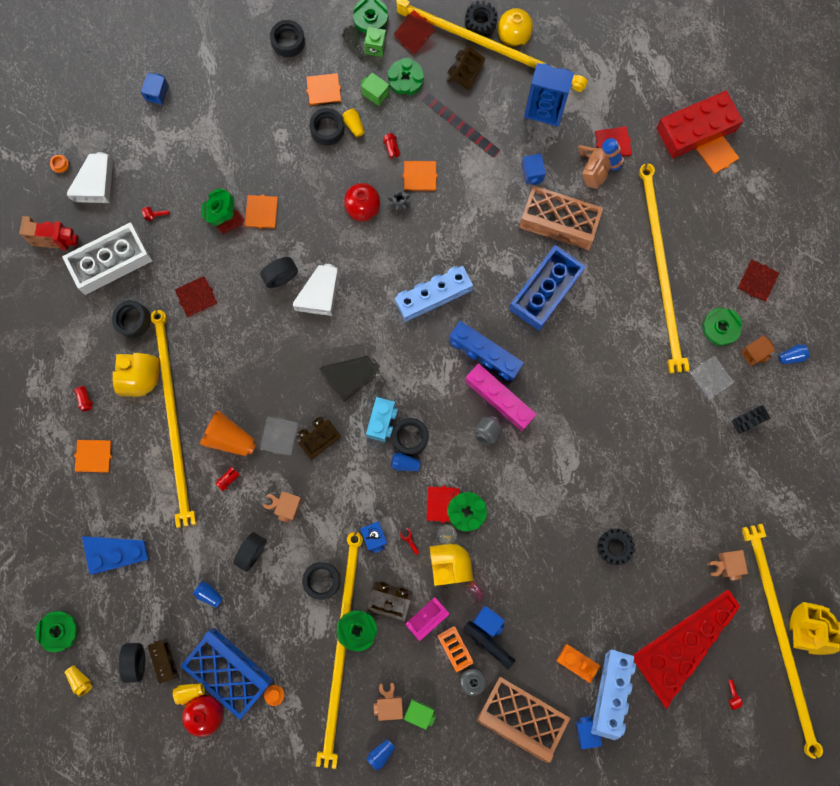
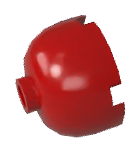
M367 183L352 185L346 191L344 197L345 210L354 220H370L374 215L378 214L381 207L380 196L377 190Z
M202 695L192 699L187 703L182 714L183 726L188 733L197 737L212 735L219 729L224 718L221 703L211 695Z

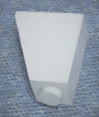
M104 152L88 155L67 192V196L73 202L110 203L113 161L110 156Z
M332 264L319 265L293 302L294 310L332 316L339 276L338 268Z

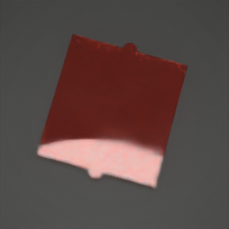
M413 10L393 35L402 42V46H406L415 55L434 33L435 29L427 22L426 18H422Z
M751 259L737 289L748 293L750 297L754 296L766 302L779 272L768 268L766 264L762 265Z
M205 276L174 289L180 300L179 304L183 307L187 317L217 304L212 292L213 288L209 286Z

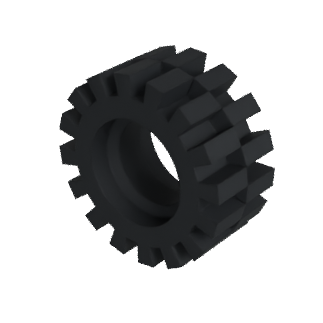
M476 1V5L472 3L471 7L467 8L465 14L466 29L482 36L485 34L486 37L489 36V32L492 34L494 29H496L498 18L495 7H491L489 2L485 5V1H482V4ZM478 15H484L488 18V21L480 24L474 18Z
M761 405L733 419L731 422L738 434H741L771 419L764 405Z
M612 529L603 533L598 540L599 544H597V548H599L598 553L602 556V560L613 565L628 562L633 557L632 554L635 553V542L633 543L632 536H629V533L627 531L624 532L622 529ZM613 539H618L623 544V551L618 555L611 553L609 550V543Z

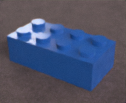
M537 63L524 118L559 127L574 72L566 68H555L547 63Z
M555 245L512 301L509 310L540 331L583 274L586 266Z

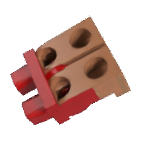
M22 216L19 234L31 246L61 248V250L68 251V246H78L79 236L74 234L72 228L65 227L61 222L55 221V224L52 222L36 223L31 217Z

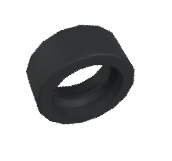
M282 20L277 22L270 31L271 45L278 55L293 57L303 50L305 45L304 32L295 21ZM285 31H292L297 34L298 40L291 46H282L278 44L277 37Z
M322 108L313 113L310 118V132L317 143L329 146L336 144L343 137L344 121L338 111L332 108ZM325 118L335 120L338 125L337 131L331 135L319 134L316 125L320 120Z
M282 257L265 266L260 272V276L266 287L276 288L293 279L297 275L298 269L292 258Z
M123 301L113 312L112 325L117 332L126 337H140L150 327L151 314L148 308L137 301ZM137 309L140 312L139 322L134 328L127 330L123 324L124 317L130 310Z
M402 419L393 428V445L397 451L409 456L417 455L425 449L428 443L429 435L427 428L418 419ZM405 426H415L420 430L422 438L416 447L407 448L399 441V433Z
M255 532L250 533L240 546L233 564L248 572L263 552L267 540Z
M317 562L310 565L304 572L302 579L303 588L308 596L318 600H325L335 595L341 582L337 569L326 562ZM319 569L329 571L333 577L332 587L324 593L316 592L310 585L311 575Z
M125 643L121 647L119 655L120 678L124 683L140 682L145 671L143 645L141 643Z

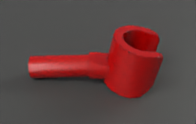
M145 207L141 210L144 219L147 221H151L157 216L169 215V210L152 212L151 207Z
M406 528L409 536L403 537L400 532V537L403 541H407L415 555L420 552L412 540L410 529Z
M732 679L728 680L733 698L728 700V703L732 710H736L742 707L743 702L736 692Z

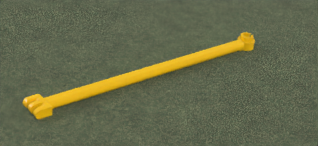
M396 0L397 13L406 17L408 14L535 69L537 63H545L411 6L408 0ZM574 75L571 83L573 85L572 88L577 92H582L586 88L588 80L583 76Z
M643 164L639 170V176L644 181L672 359L667 361L669 373H674L675 365L677 373L682 372L681 365L683 364L684 371L687 372L689 371L688 358H682L652 178L655 169L651 164H647L645 169V164ZM643 171H647L649 175H644Z
M155 310L151 314V321L155 324L180 509V513L174 515L176 527L181 528V519H183L185 527L189 526V518H191L192 525H197L196 512L189 510L165 331L167 316L162 310ZM161 314V318L156 320L155 316Z
M763 524L757 525L758 533L755 525L750 526L751 534H749L747 527H743L742 532L745 541L751 540L806 740L804 752L811 758H820L823 754V748L816 741L761 538L766 537ZM812 745L815 748L813 754L809 751V747Z
M355 532L350 533L347 537L349 552L340 619L345 613L351 611L358 551L359 546L363 543V537L358 532L356 534L358 537L357 543L351 542ZM338 639L323 752H317L316 767H320L321 759H325L324 768H328L329 760H333L332 769H336L338 754L333 753L346 654V648L340 644Z

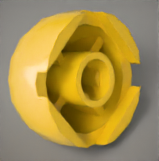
M519 8L505 11L500 17L497 27L500 40L512 47L526 44L533 33V20L525 10Z

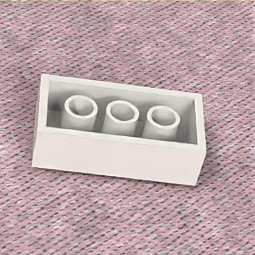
M131 222L62 256L77 288L84 295L152 262L138 231Z

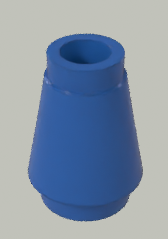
M797 344L778 354V357L783 365L805 362L806 359L810 358L805 344Z
M401 452L393 454L391 468H394L395 471L418 472L420 460Z
M201 581L192 593L196 596V599L215 608L223 599L208 582L205 583L204 581Z
M386 740L368 753L369 756L366 758V761L376 771L380 768L383 769L395 749L394 745L389 740Z

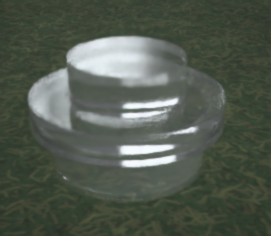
M450 525L442 526L437 533L438 540L444 544L455 542L457 537L455 529Z

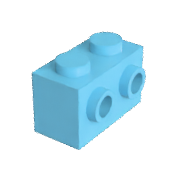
M376 397L366 432L367 438L386 442L387 437H391L393 426H390L391 421L396 418L398 411L394 401Z

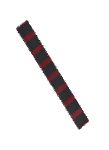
M428 93L421 100L492 158L500 152L499 148Z

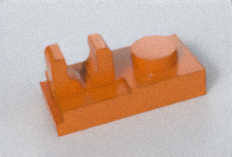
M565 644L556 659L558 663L589 683L592 682L600 668L599 664L568 644Z

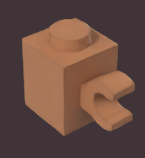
M283 491L279 499L271 494H267V497L271 498L273 503L269 506L264 504V508L268 510L276 508L274 514L279 516L278 520L287 523L290 520L295 521L303 500L301 497Z
M743 550L719 553L720 562H708V565H715L717 567L716 572L710 573V576H719L722 573L723 577L737 580L742 579V575L748 574Z
M383 683L379 685V691L385 697L378 698L377 703H374V716H378V721L403 719L402 696H394V683H390L391 689L389 691L383 689Z

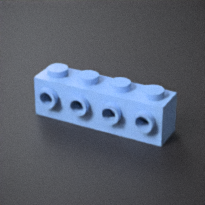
M456 266L449 269L448 273L442 276L439 274L432 277L431 281L425 284L421 282L415 285L414 289L408 292L404 290L398 293L397 297H395V303L404 321L407 322L471 292L473 284L464 267L458 268Z
M612 649L605 654L592 734L616 740L624 735L626 727L625 723H623L624 715H627L629 709L627 697L632 691L630 679L636 667V664L633 663L634 656Z

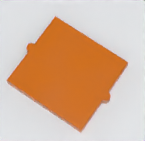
M338 73L307 77L308 89H306V92L309 95L310 106L341 102V86L339 85Z
M724 136L696 148L714 174L724 168H728L730 164L739 159Z
M404 161V174H402L404 178V191H436V178H438V174H436V161Z
M264 194L261 196L247 195L245 227L275 229L278 197L264 196Z
M77 440L76 454H74L76 458L75 472L109 473L110 459L113 457L111 455L112 441Z

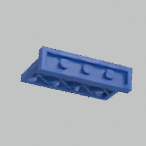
M215 627L205 634L202 641L181 665L198 683H203L204 688L239 720L242 719L266 688L274 681ZM206 642L212 646L213 655H203V646ZM217 657H224L227 660L228 668L218 669ZM204 658H213L214 669L204 670ZM192 659L200 660V670H193L188 665ZM239 670L242 673L243 681L233 682L232 671ZM228 671L229 682L219 683L218 672ZM214 672L215 683L209 684L206 682L205 673ZM247 684H254L260 690L256 695H248ZM233 685H243L244 696H234ZM219 686H229L230 697H223L220 694ZM244 699L245 708L242 712L235 708L234 700Z

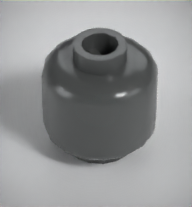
M494 416L483 417L474 430L476 440L483 445L494 444L502 434L503 427L498 418Z
M469 668L462 673L460 685L466 694L477 696L485 690L486 678L479 669Z

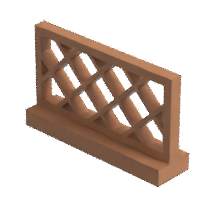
M533 185L519 228L590 250L603 208ZM534 193L542 194L544 199L537 202L534 198ZM551 200H560L562 205L554 207ZM547 202L550 210L543 212L539 205ZM576 205L579 211L572 213L568 206ZM534 207L539 212L536 216L527 214L528 210ZM565 208L568 215L561 218L557 211ZM590 210L597 212V216L590 219L586 212ZM553 213L557 220L549 221L546 215ZM582 214L586 221L578 224L575 216ZM571 219L575 226L567 227L563 221ZM588 224L592 230L591 234L583 232L581 227Z
M499 677L475 721L545 763H550L570 718ZM501 683L508 687L510 696L499 697L498 688ZM519 695L526 697L528 706L518 709L514 697ZM511 698L514 710L504 713L501 700ZM498 702L501 714L493 716L487 712V709L491 703ZM537 705L543 707L545 717L535 719L532 707ZM529 708L532 720L522 723L518 711ZM515 712L519 724L510 726L507 724L505 715ZM558 716L564 721L560 728L553 730L550 717ZM547 719L550 731L539 733L536 721ZM533 723L536 735L530 737L525 735L522 725ZM551 733L553 743L550 749L542 744L540 736Z

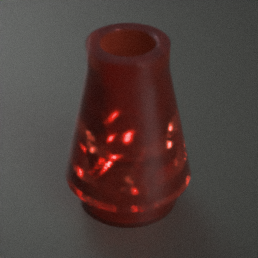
M235 209L232 219L217 225V228L224 235L242 226L245 219Z

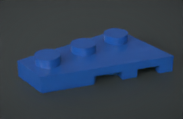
M82 536L89 575L149 560L146 541Z

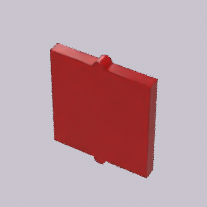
M627 126L595 131L597 148H602L605 140L613 138L621 147L622 157L632 155L631 139L628 136Z
M445 485L442 487H428L427 521H441L442 524L450 522L447 508L451 499L460 494V488H449Z

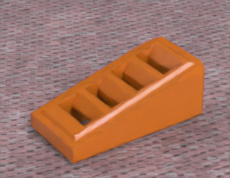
M455 626L437 635L456 672L474 663ZM455 634V638L447 642L444 641L446 637ZM456 641L459 642V645L453 647L450 650L448 649L447 646L453 644ZM462 648V653L454 657L452 656V653ZM464 656L467 657L463 662L456 664V660Z

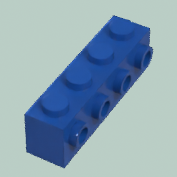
M459 321L449 336V342H451L450 344L454 348L463 350L468 357L478 360L486 369L495 371L505 381L512 383L524 362L462 321Z

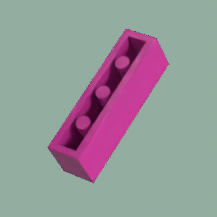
M479 363L466 376L465 383L521 432L537 415Z

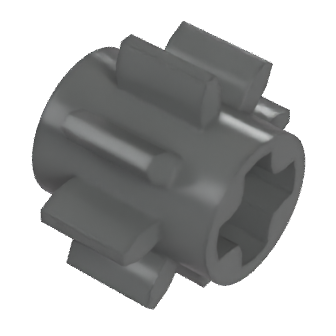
M403 188L398 191L393 189V195L388 196V200L392 201L389 207H394L396 213L399 210L406 211V205H411V201L408 200L410 194H405Z

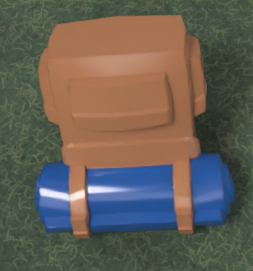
M613 138L605 140L602 148L578 146L580 155L589 158L582 173L587 187L598 189L607 179L610 169L616 171L624 165V158L620 152L621 147Z

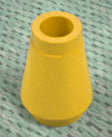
M355 108L349 109L342 114L344 123L355 137L365 133L359 112Z
M75 665L65 671L71 689L78 697L85 695L92 689V681Z
M203 683L178 685L177 688L173 689V698L177 705H185L191 700L205 695Z

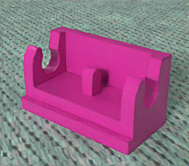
M434 597L405 624L420 641L449 615V612Z

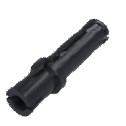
M470 620L466 623L462 631L468 634L475 641L476 645L483 647L507 669H510L516 659L487 635V632L480 630Z

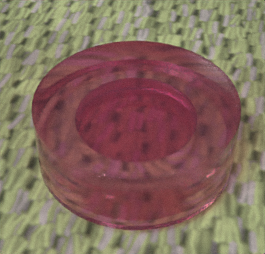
M473 581L466 586L467 590L478 601L484 597V592Z

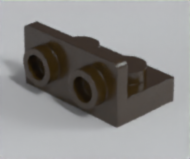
M468 46L463 50L460 49L456 54V62L449 68L447 72L449 76L446 80L449 83L454 80L466 90L472 88L486 59Z
M326 416L316 418L312 422L313 425L307 429L300 430L295 438L310 460L314 459L342 437Z
M375 581L367 611L405 621L413 592L405 587H395L387 582Z
M161 639L148 645L158 683L161 684L178 678L179 675L168 639Z

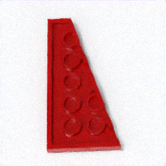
M729 589L632 654L634 656L633 662L665 709L669 707L672 699L682 689V685L692 675L713 642L715 643L721 631L728 625L741 607Z

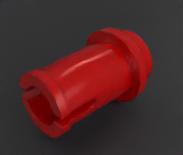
M393 133L385 135L383 143L386 144L389 158L399 157L401 153L396 143L397 137Z
M86 386L75 388L74 393L79 403L78 409H81L82 412L91 410L93 408V401L89 399Z
M230 467L220 479H216L217 482L215 484L222 491L228 490V486L240 474L233 467Z

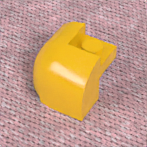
M133 353V355L116 354L115 372L113 371V387L116 394L128 397L146 396L147 393L151 392L158 385L160 359L156 356L142 353Z
M458 544L429 546L435 586L474 581L471 559L464 547Z
M806 602L798 605L794 609L789 622V631H793L794 648L807 650L808 654L816 655L839 652L840 622L830 612V609Z

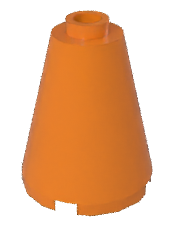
M218 410L213 415L205 435L199 443L204 447L246 456L248 453L252 454L256 446L253 443L255 439Z

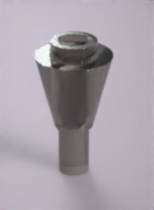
M352 25L346 27L341 36L356 51L360 59L365 58L366 54L361 47L357 27Z

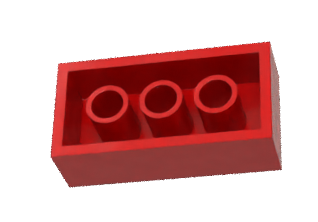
M727 90L661 118L656 129L673 159L717 138L736 132L743 123V119Z

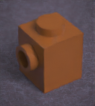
M763 335L740 352L752 367L759 361L763 364L772 358L770 354L775 349L772 341Z

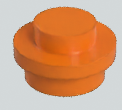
M55 155L50 160V167L56 173H63L68 169L69 161L63 155Z
M278 685L269 686L264 693L266 703L271 706L281 704L285 697L284 690Z

